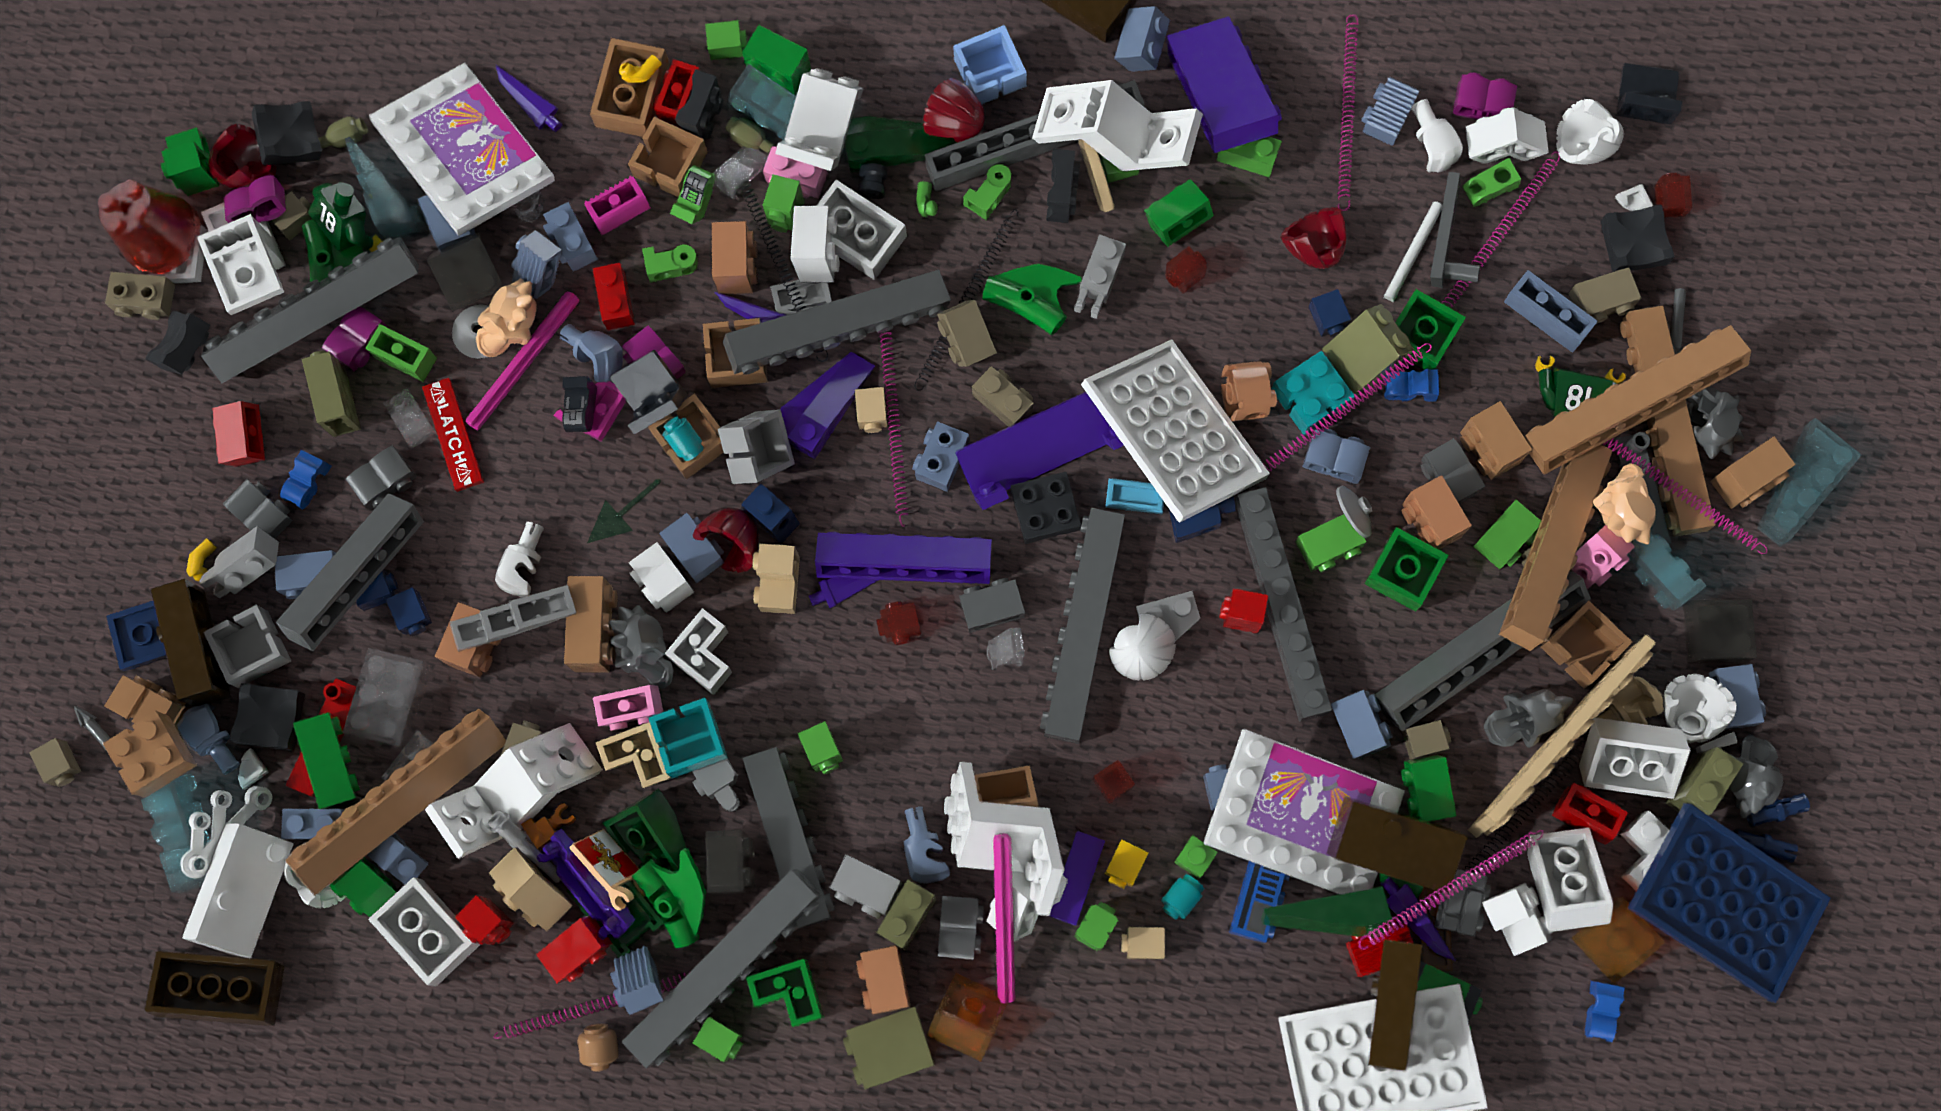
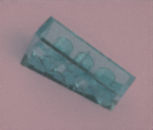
M748 64L730 90L726 106L776 134L781 140H784L796 96Z
M1816 418L1804 426L1800 434L1801 436L1790 456L1796 465L1787 471L1790 476L1777 485L1757 527L1759 531L1779 547L1794 537L1862 455Z
M1602 516L1596 520L1599 524L1596 530L1599 531L1606 524ZM1652 531L1650 532L1649 544L1640 543L1636 539L1631 541L1635 547L1627 554L1630 558L1627 563L1631 562L1638 571L1634 574L1645 587L1649 584L1657 592L1654 598L1664 609L1670 607L1672 611L1678 609L1706 587V584L1700 578L1696 581L1691 578L1690 567L1682 558L1672 556L1670 545L1658 533L1654 535Z
M188 772L148 797L141 799L144 811L148 810L155 822L151 828L153 838L164 849L163 852H160L159 857L170 890L180 894L201 888L206 877L205 875L198 879L190 878L181 869V859L191 847L192 827L189 824V818L195 812H203L200 803L195 801L193 793L196 790L195 778ZM202 816L197 818V826H201L200 819L203 818ZM204 830L205 846L210 841L206 830ZM200 859L194 862L195 869L199 868L201 864Z

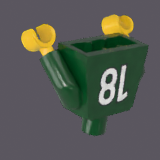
M342 182L334 185L332 183H325L313 189L315 199L308 214L338 252L355 245L365 250L369 249L371 252L378 249L377 245L382 240L377 235L370 237L365 234L366 211L354 196V189L350 184Z
M1538 356L1535 364L1536 370L1539 372V389L1545 407L1551 410V414L1554 416L1577 408L1584 400L1588 398L1594 399L1603 394L1610 386L1614 384L1620 385L1626 378L1625 373L1622 372L1619 378L1615 379L1612 375L1614 369H1610L1605 377L1556 367L1552 371L1555 362L1553 356L1549 358V365L1541 363V356Z

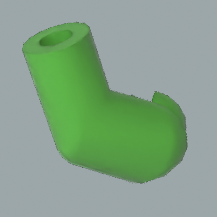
M929 182L918 183L916 204L919 214L923 217H928V215L935 216L938 210L937 203L930 201L932 184Z

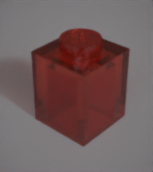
M1667 173L1660 177L1654 185L1656 205L1662 204L1664 217H1685L1693 208L1690 175L1680 176L1679 173Z
M1119 760L1093 776V782L1108 804H1111L1135 786V783Z

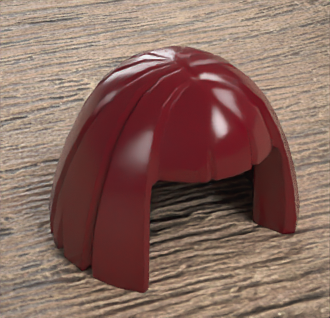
M949 78L947 81L940 83L934 89L935 94H931L927 101L928 107L925 108L926 113L923 118L925 133L937 137L954 138L956 142L978 136L982 131L985 120L984 109L980 100L967 85L955 78Z
M243 124L230 125L223 131L215 142L208 161L209 172L219 183L237 189L249 187L258 178L269 175L275 176L277 170L275 164H262L255 130Z
M1337 207L1320 209L1318 213L1316 211L1305 215L1303 219L1300 218L1299 221L1293 222L1288 228H1285L1281 233V240L1289 252L1302 263L1317 269L1330 268L1341 260L1345 251L1346 225L1344 215L1341 209Z
M726 508L709 515L697 525L693 532L695 540L703 541L711 530L734 543L721 567L722 569L739 573L746 572L752 568L754 552L758 550V528L750 514L738 508Z

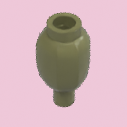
M350 116L338 120L329 126L326 135L318 138L321 149L330 145L336 148L353 145L362 140L363 135L368 133V128L362 118L355 119Z
M733 116L729 120L725 130L730 133L731 139L741 147L750 151L762 149L768 154L772 146L775 147V144L766 139L764 130L748 118L742 117L738 119Z

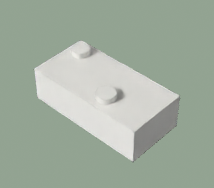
M226 823L182 938L238 957L251 958L284 871L285 859L288 858L294 843L242 824Z

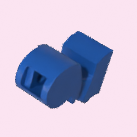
M1425 369L1422 372H1416L1415 370L1410 372L1399 371L1400 376L1394 373L1395 379L1389 375L1391 382L1385 379L1387 385L1385 386L1384 398L1387 400L1409 401L1417 395H1423L1424 401L1436 402L1439 396L1438 369Z
M301 450L294 459L295 466L289 472L290 477L284 483L280 497L282 500L291 501L297 504L298 508L304 509L318 491L315 481L317 475L325 476L332 465Z
M1590 981V994L1595 997V1003L1587 1010L1586 1037L1602 1038L1607 1042L1614 1040L1617 1018L1621 1014L1619 1008L1624 1001V987Z

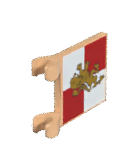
M604 829L573 843L569 847L608 891L612 906L616 910H622L626 907V904L621 900V896L626 902L633 900V893L621 885L632 880L631 876L639 868ZM633 879L635 887L645 897V893Z

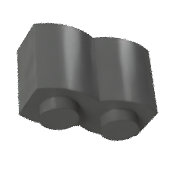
M1454 438L1425 454L1421 460L1423 463L1421 470L1428 480H1434L1442 475L1459 504L1480 493L1485 487L1478 472L1469 462L1463 449Z
M392 445L378 453L368 463L353 471L346 478V481L363 505L371 510L376 508L388 493L393 495L397 491L404 492L413 485L412 481L417 476L399 450Z
M246 479L223 503L250 531L258 526L274 539L293 521L287 515L291 510L280 500L277 499L273 502L269 499L267 495L270 491L258 480L253 484Z
M942 896L938 957L974 959V953L980 954L981 936L976 935V923H983L984 905H978V899Z

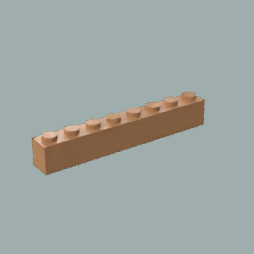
M1663 306L1633 310L1626 314L1620 324L1622 337L1627 338L1629 345L1627 360L1629 365L1634 366L1635 373L1640 370L1646 371L1655 366L1662 358L1675 355ZM1685 399L1647 419L1648 430H1646V434L1650 438L1649 447H1653L1655 455L1652 459V467L1655 466L1654 472L1660 469L1659 475L1664 472L1662 480L1669 475L1666 484L1671 479H1674L1672 485L1678 482L1677 488L1683 485L1681 492L1685 489H1688L1686 495L1692 492L1690 499L1697 495L1695 502L1701 498L1699 506L1706 502L1705 509L1711 504ZM1665 479L1659 485V497L1662 502H1666L1668 511L1665 514L1667 528L1672 530L1674 537L1707 532L1716 526L1714 518L1709 520L1713 512L1704 517L1708 508L1700 514L1704 504L1696 511L1695 508L1699 501L1691 507L1695 497L1686 504L1690 494L1681 501L1685 491L1677 497L1680 489L1674 494L1672 492L1675 486L1669 491L1667 490L1671 482L1663 488Z
M1731 325L1722 330L1716 329L1704 340L1688 344L1676 355L1662 358L1646 371L1640 370L1622 384H1614L1594 399L1588 398L1577 408L1569 412H1561L1553 421L1543 426L1538 425L1532 428L1525 435V439L1532 449L1529 455L1543 475L1748 366L1751 350Z
M1599 445L1561 466L1499 635L1529 651L1539 644H1545L1550 637L1552 629L1549 628L1551 620L1558 614L1561 606L1558 600L1569 585V580L1566 579L1567 575L1577 562L1576 550L1585 540L1586 532H1584V528L1590 522L1595 512V509L1592 508L1593 500L1601 494L1603 486L1600 485L1602 478L1607 475L1611 468L1609 459L1612 450L1603 445Z
M479 708L475 712L467 714L461 723L452 730L441 734L438 741L429 748L418 752L411 762L403 768L395 770L388 780L379 787L371 789L365 798L356 805L345 809L341 816L333 823L322 827L310 841L295 848L291 855L285 859L286 863L315 896L505 745L506 739L493 720Z

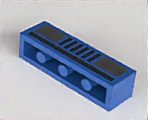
M1249 861L1229 933L1260 943H1266L1267 938L1272 939L1276 926L1262 925L1263 909L1283 904L1285 892L1281 891L1283 880L1288 881L1290 876Z

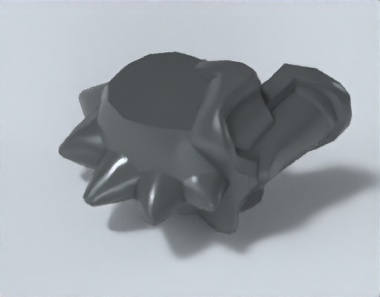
M1712 386L1688 397L1686 400L1691 402L1688 412L1696 444L1702 447L1711 459L1719 452L1732 455L1734 441H1742L1744 439V435L1739 429V424L1743 421L1744 417L1738 414L1737 410L1740 397L1738 395L1731 396L1727 392H1720Z
M636 605L633 610L619 607L618 620H610L609 622L614 631V638L611 643L614 645L617 654L615 667H621L626 673L638 672L650 684L658 686L659 689L667 687L672 682L673 667L671 661L663 658L666 652V645L663 641V630L659 622L651 615L646 614L639 605Z
M1548 689L1536 691L1529 695L1522 692L1509 693L1504 695L1507 708L1494 711L1487 718L1484 730L1489 741L1501 747L1513 746L1522 738L1526 747L1531 748L1540 741L1543 734L1564 723V712L1570 707L1573 698L1556 696Z
M1749 734L1743 739L1740 757H1734L1743 765L1730 784V789L1736 796V808L1740 809V816L1742 818H1746L1751 813L1756 814L1763 806L1772 805L1777 800L1783 785V775L1780 773V769L1773 766L1778 758L1776 749L1766 739H1759L1753 734Z

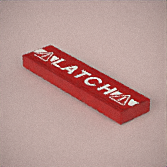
M448 377L423 386L422 389L455 490L459 492L484 483L451 379Z

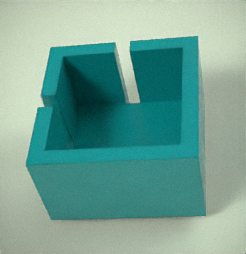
M1322 351L1274 381L1271 389L1275 390L1276 397L1285 410L1291 408L1293 401L1296 403L1289 416L1304 436L1306 435L1305 430L1311 432L1309 427L1314 430L1316 428L1314 424L1320 426L1318 420L1324 423L1323 417L1327 419V414L1333 417L1332 410L1338 414L1336 407L1342 411L1343 409L1340 404L1347 408L1345 400L1351 405L1352 402L1349 397L1355 398L1352 391Z
M706 698L680 706L681 712L686 716L680 718L679 713L675 709L648 717L656 743L661 746L658 750L666 774L671 778L728 759L711 705Z

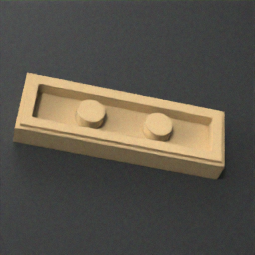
M1079 139L1078 142L1099 209L1103 212L1113 210L1115 206L1099 154L1085 141Z

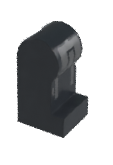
M588 376L563 377L562 388L565 390V409L562 415L564 430L567 433L590 432L593 427L597 386Z

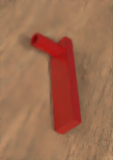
M335 678L333 683H329L324 687L323 694L326 700L319 715L329 712L332 718L338 717L343 734L338 735L340 742L364 690ZM301 751L285 786L315 797Z

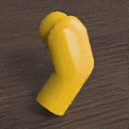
M651 55L642 66H633L628 62L623 63L619 68V73L622 75V79L628 83L646 82L662 63L657 57Z
M208 538L189 554L186 572L189 577L192 576L196 581H200L203 574L208 572L203 567L204 560L217 549Z

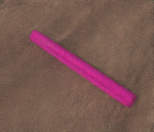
M568 291L565 292L532 334L529 342L521 348L466 418L468 425L476 430L483 426L577 306L579 299L576 295Z
M1003 833L994 836L993 847L997 990L1000 1002L1007 1003L1015 1000L1012 846L1009 835Z

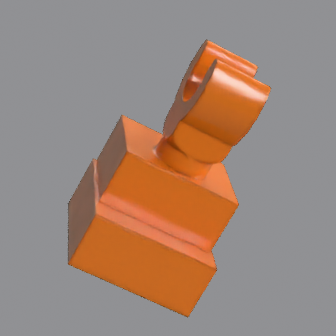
M565 803L556 808L555 814L550 819L544 816L535 822L532 818H529L521 824L539 851H542L543 847L551 841L550 838L556 832L555 828L562 825H570L576 820V817L573 815L568 819L561 818L562 811L568 808Z

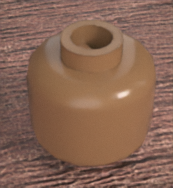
M607 1024L589 1025L578 1036L580 1062L585 1066H590L592 1071L609 1069V1064L619 1057L616 1032L608 1028Z

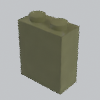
M1382 304L1366 309L1322 348L1354 394H1358V390L1363 392V387L1366 390L1369 389L1367 384L1372 387V380L1377 383L1376 377L1382 379L1380 374L1385 376V370L1390 372V367L1392 369L1395 368L1394 364L1398 365L1399 360L1402 362L1404 360L1403 357L1406 358L1407 354H1411L1412 350H1414L1407 335L1399 329L1393 320L1392 314Z
M316 351L310 354V357L302 359L317 423L332 437L361 430L346 367L330 351Z
M1718 747L1696 755L1681 778L1674 799L1669 798L1665 804L1680 812L1683 804L1688 803L1707 815L1712 814L1743 763Z
M907 880L876 933L906 951L934 905L936 897L912 881Z
M916 1007L846 1030L848 1037L843 1038L848 1056L854 1055L857 1064L856 1067L852 1068L858 1085L863 1084L864 1089L935 1065Z

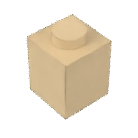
M884 388L855 389L859 429H864L867 433H876L882 430L881 427H888Z
M1128 927L1127 934H1121V952H1127V959H1164L1165 928Z

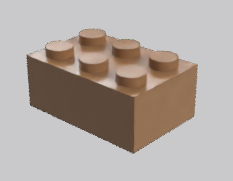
M611 38L590 112L597 128L643 137L653 117L656 115L655 110H653L654 101L661 92L663 78L670 64L665 49ZM651 55L657 57L662 63L646 82L628 83L622 79V75L619 73V68L623 63L628 62L633 66H642Z
M568 576L567 585L576 614L566 617L564 664L574 672H610V665L615 664V648L611 647V636H614V631L609 622L610 620H616L612 619V608L617 607V591L613 590L612 585L603 576Z

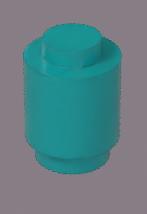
M675 417L664 425L666 430L662 435L678 457H683L685 461H689L703 451L702 439L686 418L679 419Z
M1185 874L1183 878H1178L1161 900L1165 905L1162 908L1163 911L1175 920L1178 917L1185 919L1202 898L1201 893L1204 887L1188 874Z

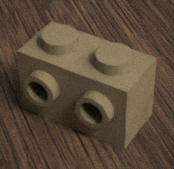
M1629 267L1575 284L1568 293L1572 303L1596 319L1597 323L1606 320L1608 315L1617 313L1618 316H1622L1629 311L1635 310L1634 306L1641 299Z
M111 272L105 304L114 311V314L121 317H132L134 313L142 314V317L147 319L159 320L160 316H170L175 284L166 276Z
M975 300L965 301L937 314L940 320L937 322L938 328L942 336L947 337L951 346L948 348L949 355L955 364L958 363V366L967 367L997 353Z
M991 366L972 386V395L1008 427L1027 419L1034 410L1033 397L1025 389L1020 388L1018 390L1011 384L1012 379L1003 370L999 369L996 371Z

